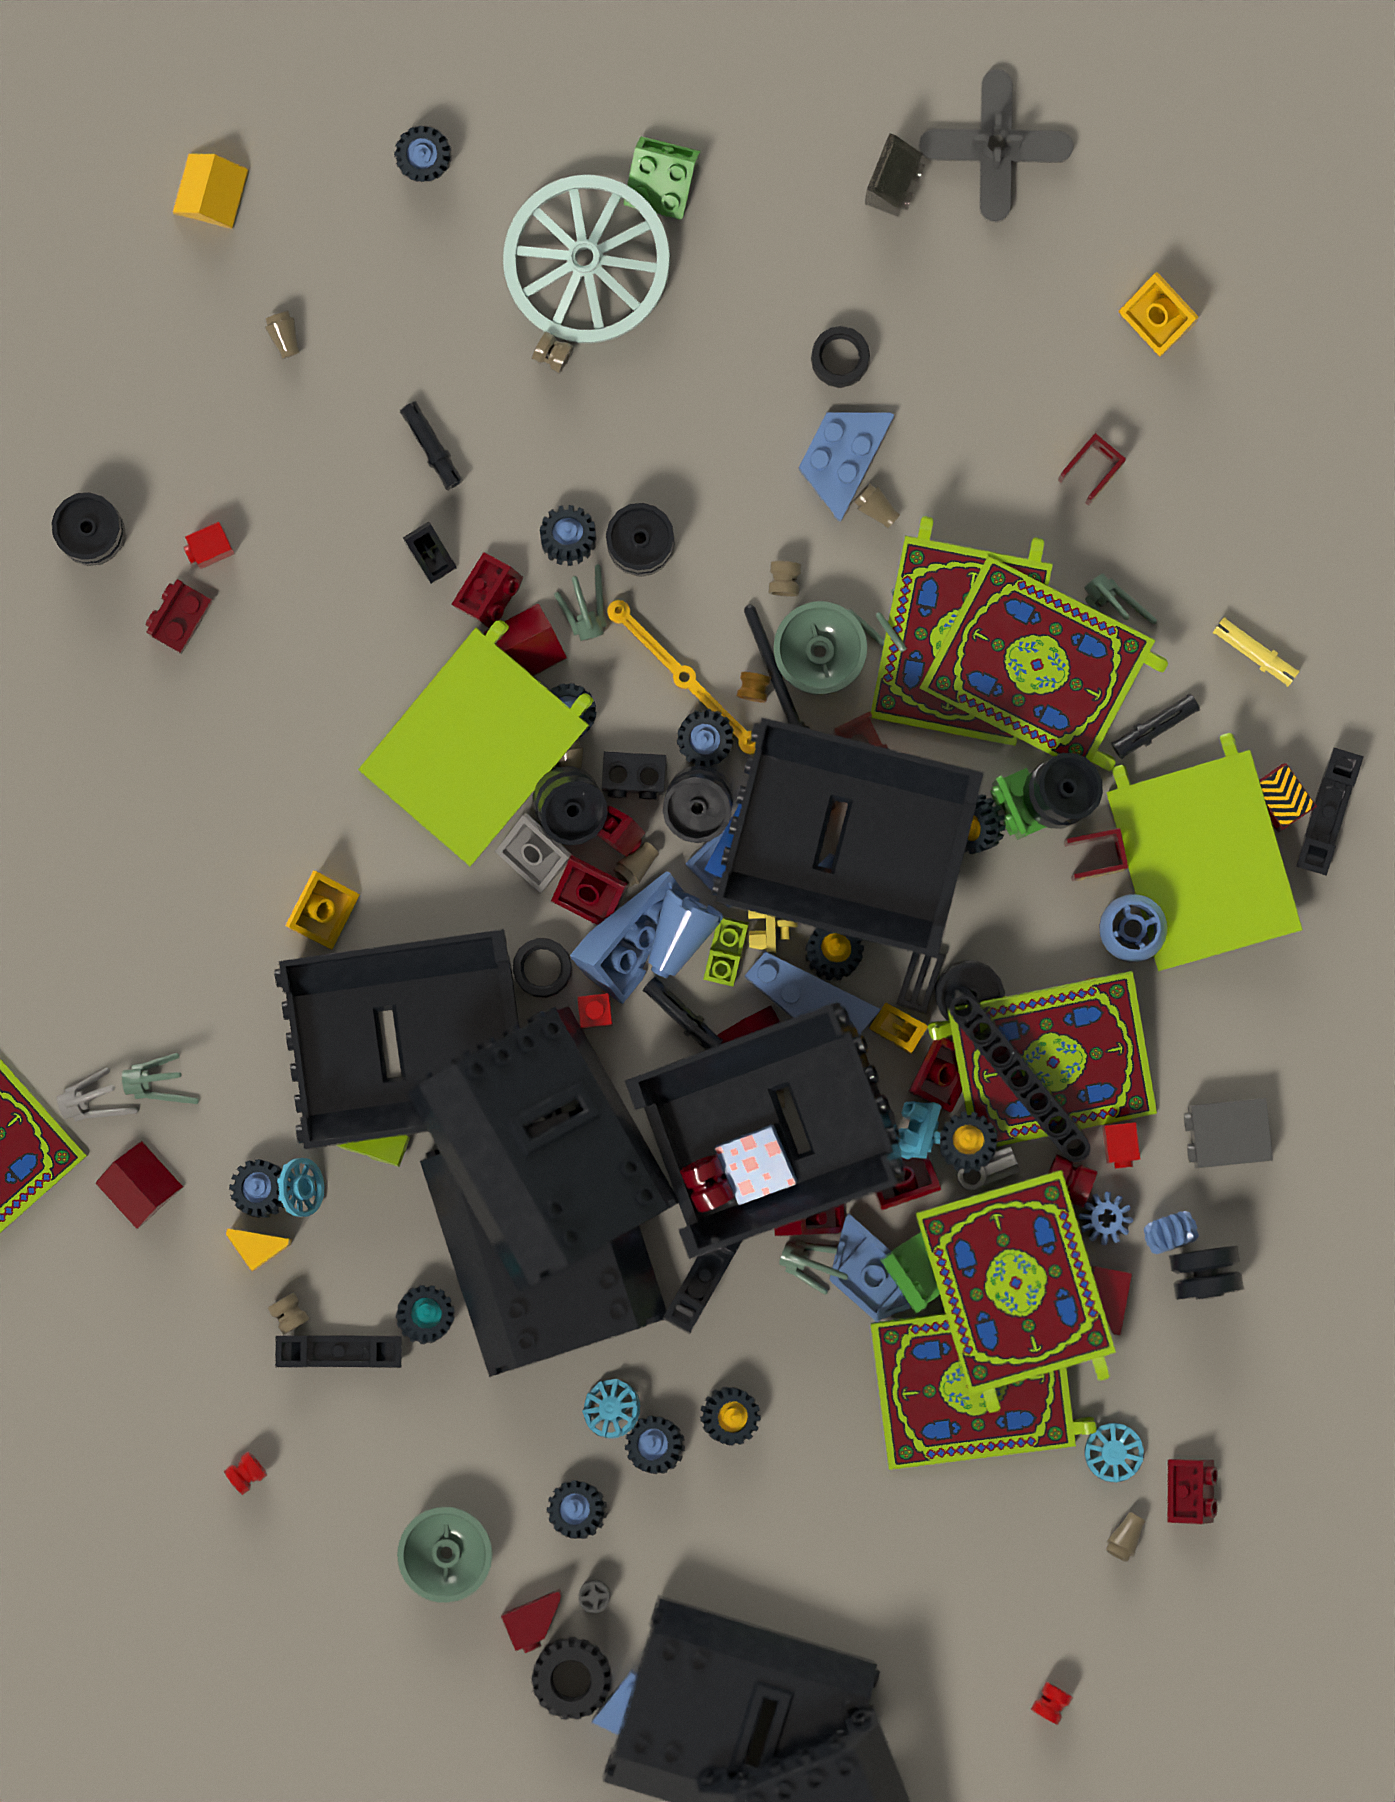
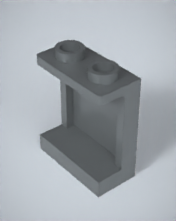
M1266 1098L1188 1106L1189 1112L1184 1113V1126L1186 1132L1191 1131L1192 1144H1187L1189 1163L1194 1162L1195 1168L1273 1161Z

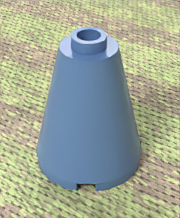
M675 888L668 889L664 897L648 962L652 965L651 971L664 978H668L669 975L676 976L721 923L724 917L722 913L709 904L706 907L699 902V898Z

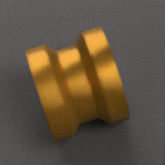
M741 672L740 680L742 685L737 690L736 697L766 703L767 694L765 690L766 686L770 684L771 677L753 672Z

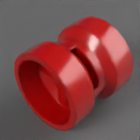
M250 1451L241 1456L238 1467L230 1465L224 1470L228 1480L242 1495L251 1489L250 1482L261 1481L268 1476L266 1470Z
M1046 1681L1041 1689V1698L1035 1700L1031 1710L1053 1724L1058 1725L1062 1719V1710L1070 1705L1073 1697Z

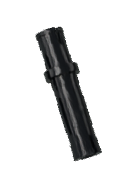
M414 401L412 404L409 403L404 406L399 412L425 452L429 467L434 468L445 489L450 490L461 484L463 479L449 458L451 457L450 452L445 450L439 442L418 403Z
M1188 694L1185 698L1143 724H1135L1132 731L1111 742V745L1118 757L1123 759L1141 746L1147 747L1152 744V739L1174 727L1193 713L1200 711V707L1195 698ZM1179 711L1178 714L1174 715L1173 717L1159 725V723H1161L1162 721H1164L1165 719L1169 718L1170 716Z
M656 976L643 988L642 991L685 1030L683 1033L687 1037L691 1036L705 1050L719 1046L722 1043L723 1039L703 1022L705 1019L701 1015H695Z

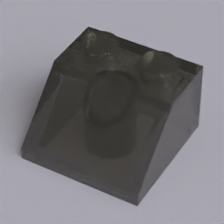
M889 133L867 187L865 204L897 217L900 216L902 209L908 211L914 193L910 192L913 181H920L926 166L921 163L923 154L898 136Z

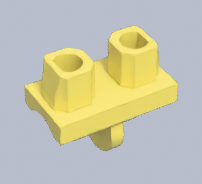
M748 910V919H765L766 923L765 931H749V948L766 950L767 953H776L775 928H780V940H789V928L798 927V923L781 918L775 921L773 916Z

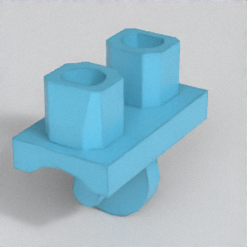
M910 1101L904 1103L901 1114L910 1122L908 1128L898 1129L901 1135L899 1146L903 1158H926L927 1153L932 1150L933 1143L940 1144L941 1133L937 1132L939 1126L937 1119L941 1105L935 1102L920 1103Z

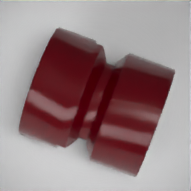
M1056 1154L1047 1174L1062 1170L1071 1204L1083 1208L1094 1185L1098 1171L1084 1165L1076 1168L1073 1166L1072 1161Z
M717 1155L696 1160L680 1170L686 1187L693 1189L690 1196L698 1212L708 1211L721 1206L735 1196L729 1181L721 1177L724 1170Z

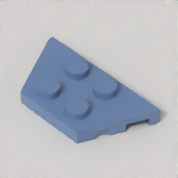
M825 414L799 466V471L810 482L815 492L825 502L836 520L842 521L894 418V414Z
M848 1214L845 1217L832 1268L848 1274V1279L844 1280L830 1275L829 1280L876 1322L910 1309L911 1306L880 1261V1258L891 1252V1250L853 1216Z

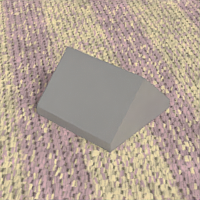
M527 813L522 815L495 851L539 893L544 891L566 867L572 855L560 843L548 836L545 830Z

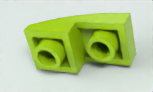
M727 917L722 918L721 923L714 932L703 980L734 987L749 925L748 922Z
M404 1135L337 1146L344 1150L366 1155L373 1160L400 1167L410 1137Z

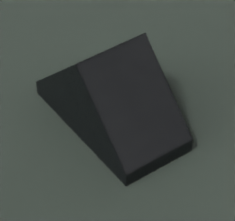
M430 522L425 523L403 537L406 546L430 584L457 568Z

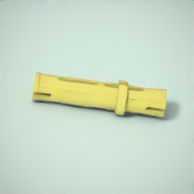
M1226 617L1220 621L1219 624L1229 630V633L1217 626L1213 631L1214 635L1216 634L1261 666L1259 669L1262 672L1268 671L1287 687L1290 686L1293 680L1283 672L1286 671L1296 678L1300 672L1298 669H1295L1277 656L1278 652L1274 649L1271 652L1228 621Z

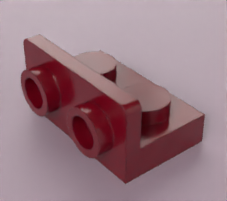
M483 552L451 605L480 621L486 627L491 628L496 621L502 618L504 609L512 596L518 592L523 576L511 566Z
M177 579L174 585L172 583L168 584L161 597L164 600L158 611H152L145 626L148 627L146 633L150 637L182 654L213 601Z
M1168 1459L1167 1523L1208 1524L1214 1522V1517H1216L1218 1510L1217 1500L1214 1498V1486L1217 1484L1218 1471L1214 1467V1460Z

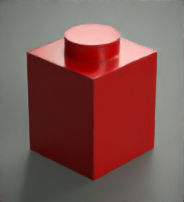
M219 521L185 536L188 543L187 546L183 547L190 563L196 562L200 569L235 554Z
M609 993L577 997L582 1029L613 1026Z
M1136 1122L1102 1126L1106 1164L1114 1163L1115 1169L1133 1167V1161L1140 1160Z

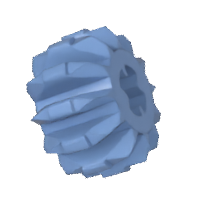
M1105 1192L1104 1203H1102L1099 1195L1093 1194L1092 1199L1095 1206L1089 1202H1086L1084 1208L1089 1210L1090 1214H1079V1219H1089V1223L1083 1225L1081 1230L1085 1232L1091 1228L1094 1229L1089 1236L1091 1241H1094L1099 1233H1101L1100 1241L1102 1245H1107L1108 1234H1110L1114 1243H1118L1120 1239L1116 1233L1117 1230L1124 1235L1129 1233L1127 1228L1121 1226L1122 1222H1133V1218L1123 1217L1122 1213L1128 1212L1131 1209L1130 1205H1125L1119 1209L1118 1205L1122 1202V1196L1118 1195L1113 1203H1110L1111 1193ZM1105 1209L1109 1210V1215L1114 1217L1113 1222H1108L1107 1227L1101 1226L1103 1222H1098V1215L1104 1214Z
M1187 1211L1162 1217L1148 1223L1143 1229L1147 1246L1150 1247L1151 1252L1154 1254H1162L1195 1242L1199 1237L1195 1219Z

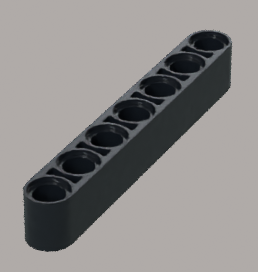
M962 986L951 989L946 996V1005L952 1018L1061 1153L1072 1162L1085 1160L1089 1156L1091 1148L1081 1127L973 993ZM958 1000H969L966 1008L962 1010L954 1008ZM983 1022L988 1024L984 1032H973L976 1024ZM996 1047H1007L1003 1055L997 1057L992 1055ZM1020 1069L1026 1071L1021 1079H1011L1014 1071ZM1036 1093L1044 1094L1040 1102H1030L1032 1095ZM1055 1116L1063 1117L1060 1124L1056 1126L1048 1125L1051 1118ZM1074 1139L1082 1140L1077 1148H1067L1070 1141Z

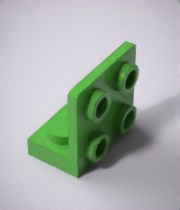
M640 136L634 150L627 186L639 193L651 205L656 214L682 219L700 151ZM624 199L623 204L625 206L635 208L632 204H630L628 201Z
M1027 768L1004 778L1002 775L995 778L992 783V790H990L992 799L995 800V805L1002 806L1006 814L1003 823L1006 825L1005 828L1009 836L1015 834L1017 840L1047 828L1039 824L1029 814L1024 803L1023 787L1027 776L1030 774Z
M921 1232L880 1258V1261L914 1312L918 1313L927 1307V1303L940 1295Z

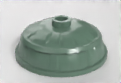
M810 602L795 608L783 619L774 639V657L780 673L792 686L810 694L825 695L844 689L858 677L867 656L866 635L860 622L850 611L831 602ZM816 647H823L826 654L823 657H817L814 654Z
M453 1507L433 1508L416 1516L403 1531L397 1551L398 1566L407 1585L421 1597L440 1603L459 1601L473 1594L485 1581L492 1563L491 1541L483 1525L466 1511ZM443 1547H450L453 1552L452 1557H442L441 1549Z

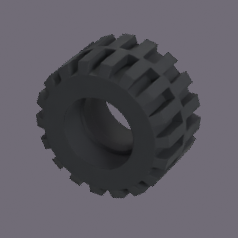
M569 1637V1639L561 1638L556 1640L555 1643L549 1644L537 1658L532 1674L533 1693L538 1698L539 1705L542 1708H546L550 1715H557L563 1720H568V1718L579 1720L584 1716L592 1715L596 1709L603 1705L610 1690L612 1673L608 1659L596 1644L592 1645L586 1639L580 1640L576 1639V1637ZM566 1660L579 1661L589 1670L591 1677L590 1685L580 1696H565L554 1686L553 1673L556 1667Z

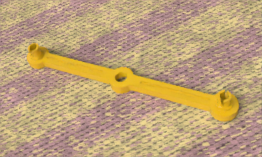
M616 600L610 603L607 610L609 619L617 624L622 623L673 674V681L678 688L688 689L707 709H711L714 712L718 711L724 718L727 717L730 726H733V735L739 740L738 743L741 751L749 755L754 754L756 742L750 741L752 731H746L696 681L695 671L689 666H681L630 615V607L626 602ZM686 672L689 674L690 678L687 682L680 681L679 675Z

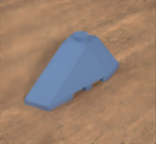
M667 871L591 930L570 955L585 976L609 993L619 1003L623 1004L646 973L643 967L651 952L667 890L675 888L683 891L671 873Z

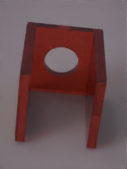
M870 711L833 730L832 735L852 739L855 735H864L868 739L869 744L888 748L886 743L882 744L871 722L872 714Z

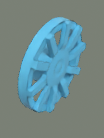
M308 1158L292 1159L283 1166L280 1178H277L280 1194L278 1198L279 1201H282L287 1213L297 1217H307L314 1214L323 1201L325 1190L323 1175L319 1167ZM299 1163L305 1164L302 1173H300ZM309 1168L314 1174L312 1177L307 1175ZM312 1196H316L312 1204L309 1199ZM296 1201H297V1209L294 1208V1204H295ZM303 1201L307 1206L308 1210L303 1211Z
M609 1379L598 1382L587 1393L582 1413L584 1414L586 1424L592 1432L604 1438H618L628 1433L636 1424L640 1413V1401L636 1391L629 1384L618 1379ZM612 1385L611 1396H608L605 1387ZM618 1385L625 1388V1390L618 1397H616ZM599 1391H601L603 1396L602 1400L595 1397ZM630 1394L633 1402L624 1403L622 1400ZM592 1401L598 1403L599 1407L591 1408ZM633 1407L631 1417L625 1414L626 1408ZM599 1413L600 1415L592 1421L591 1414ZM623 1418L628 1423L621 1429L618 1421ZM605 1419L602 1431L596 1428V1425ZM610 1422H613L615 1432H607Z
M1107 1423L1099 1426L1094 1434L1089 1435L1085 1444L1084 1455L1087 1466L1098 1478L1108 1482H1121L1131 1478L1139 1470L1143 1462L1144 1449L1141 1439L1130 1427L1120 1423ZM1115 1428L1125 1430L1119 1441L1116 1440ZM1110 1429L1111 1440L1107 1441L1101 1434L1103 1430ZM1130 1433L1136 1442L1125 1446L1123 1443ZM1095 1436H1098L1104 1443L1102 1447L1091 1445ZM1138 1446V1456L1127 1454V1450ZM1090 1449L1100 1451L1101 1456L1091 1459ZM1126 1458L1137 1461L1133 1469L1124 1461ZM1104 1460L1105 1464L1101 1471L1098 1472L1093 1464ZM1119 1464L1128 1472L1120 1477L1118 1474ZM1109 1465H1113L1114 1477L1104 1475Z

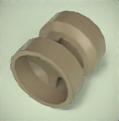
M546 331L538 342L532 359L539 363L545 362L550 365L552 370L560 373L569 360L574 346L567 342L561 343L557 341L554 335Z
M772 561L770 572L774 580L769 583L768 593L786 597L799 596L800 586L795 581L801 574V564L789 561Z
M295 1293L286 1296L267 1308L271 1316L277 1317L279 1321L278 1328L283 1335L310 1320L306 1311H302L298 1306L299 1299Z

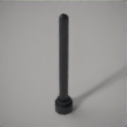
M747 605L744 608V614L769 677H771V682L788 724L810 729L809 726L805 725L804 721L801 722L784 678L777 667L774 653L756 608L753 605Z

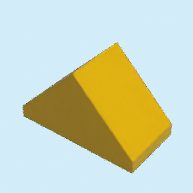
M886 1002L869 1027L870 1030L909 1055L928 1028L926 1024Z
M227 1229L226 1236L251 1271L257 1270L288 1248L292 1242V1239L236 1229Z

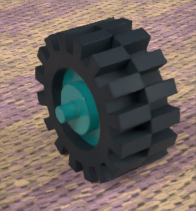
M420 1285L418 1288L409 1290L400 1300L395 1316L398 1320L396 1324L398 1328H401V1334L404 1337L408 1336L410 1338L409 1341H417L420 1344L430 1342L431 1344L441 1339L451 1328L450 1326L454 1321V1306H451L450 1302L452 1300L444 1295L445 1292L442 1289L437 1290L435 1289L436 1286L432 1285L429 1287Z

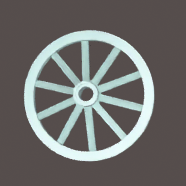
M570 176L541 188L518 210L505 239L503 251L504 275L516 305L538 328L544 332H549L556 338L569 342L599 343L628 333L641 324L654 310L662 297L669 276V243L658 215L651 205L634 189L619 181L603 176ZM579 189H597L610 192L612 195L592 234L587 239ZM565 192L570 194L577 236L576 242L540 209L547 201ZM621 198L632 204L645 218L646 221L598 245ZM534 215L569 250L518 246L527 222ZM651 230L656 244L657 263L603 254ZM583 250H590L593 252V261L586 266L579 265L577 262L578 254ZM517 256L567 260V263L527 287L522 288L517 271ZM602 265L655 273L651 288L642 303L640 304L602 268ZM573 271L554 318L551 321L535 309L528 300V297ZM594 274L634 310L623 320L608 327L603 325ZM582 276L585 279L594 324L593 330H578L561 326Z

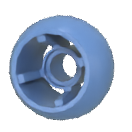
M1127 894L1113 900L1105 908L1099 923V934L1105 948L1114 957L1127 962H1141L1154 956L1162 948L1168 932L1167 920L1160 906L1152 899L1138 894ZM1130 907L1144 910L1151 918L1145 921L1141 916L1131 914ZM1122 910L1124 918L1119 922L1117 931L1113 932L1112 926L1115 915ZM1127 921H1135L1140 925L1141 932L1138 937L1132 938L1125 934L1124 925ZM1154 924L1153 938L1145 947L1141 940L1147 933V926ZM1120 937L1122 941L1128 944H1135L1136 949H1128L1122 946L1115 938Z

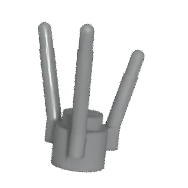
M108 1068L95 1073L75 1086L66 1088L64 1094L57 1096V1103L64 1119L73 1117L75 1122L86 1118L136 1114L138 1109L119 1108L84 1112L85 1109H88V1100L115 1090V1086L110 1085L87 1094L80 1091L110 1072Z

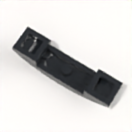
M1333 747L1314 801L1317 807L1311 811L1296 867L1327 876L1335 851L1337 836L1364 756Z
M742 1241L698 1256L662 1319L690 1334Z
M276 1336L275 1367L401 1368L402 1336Z

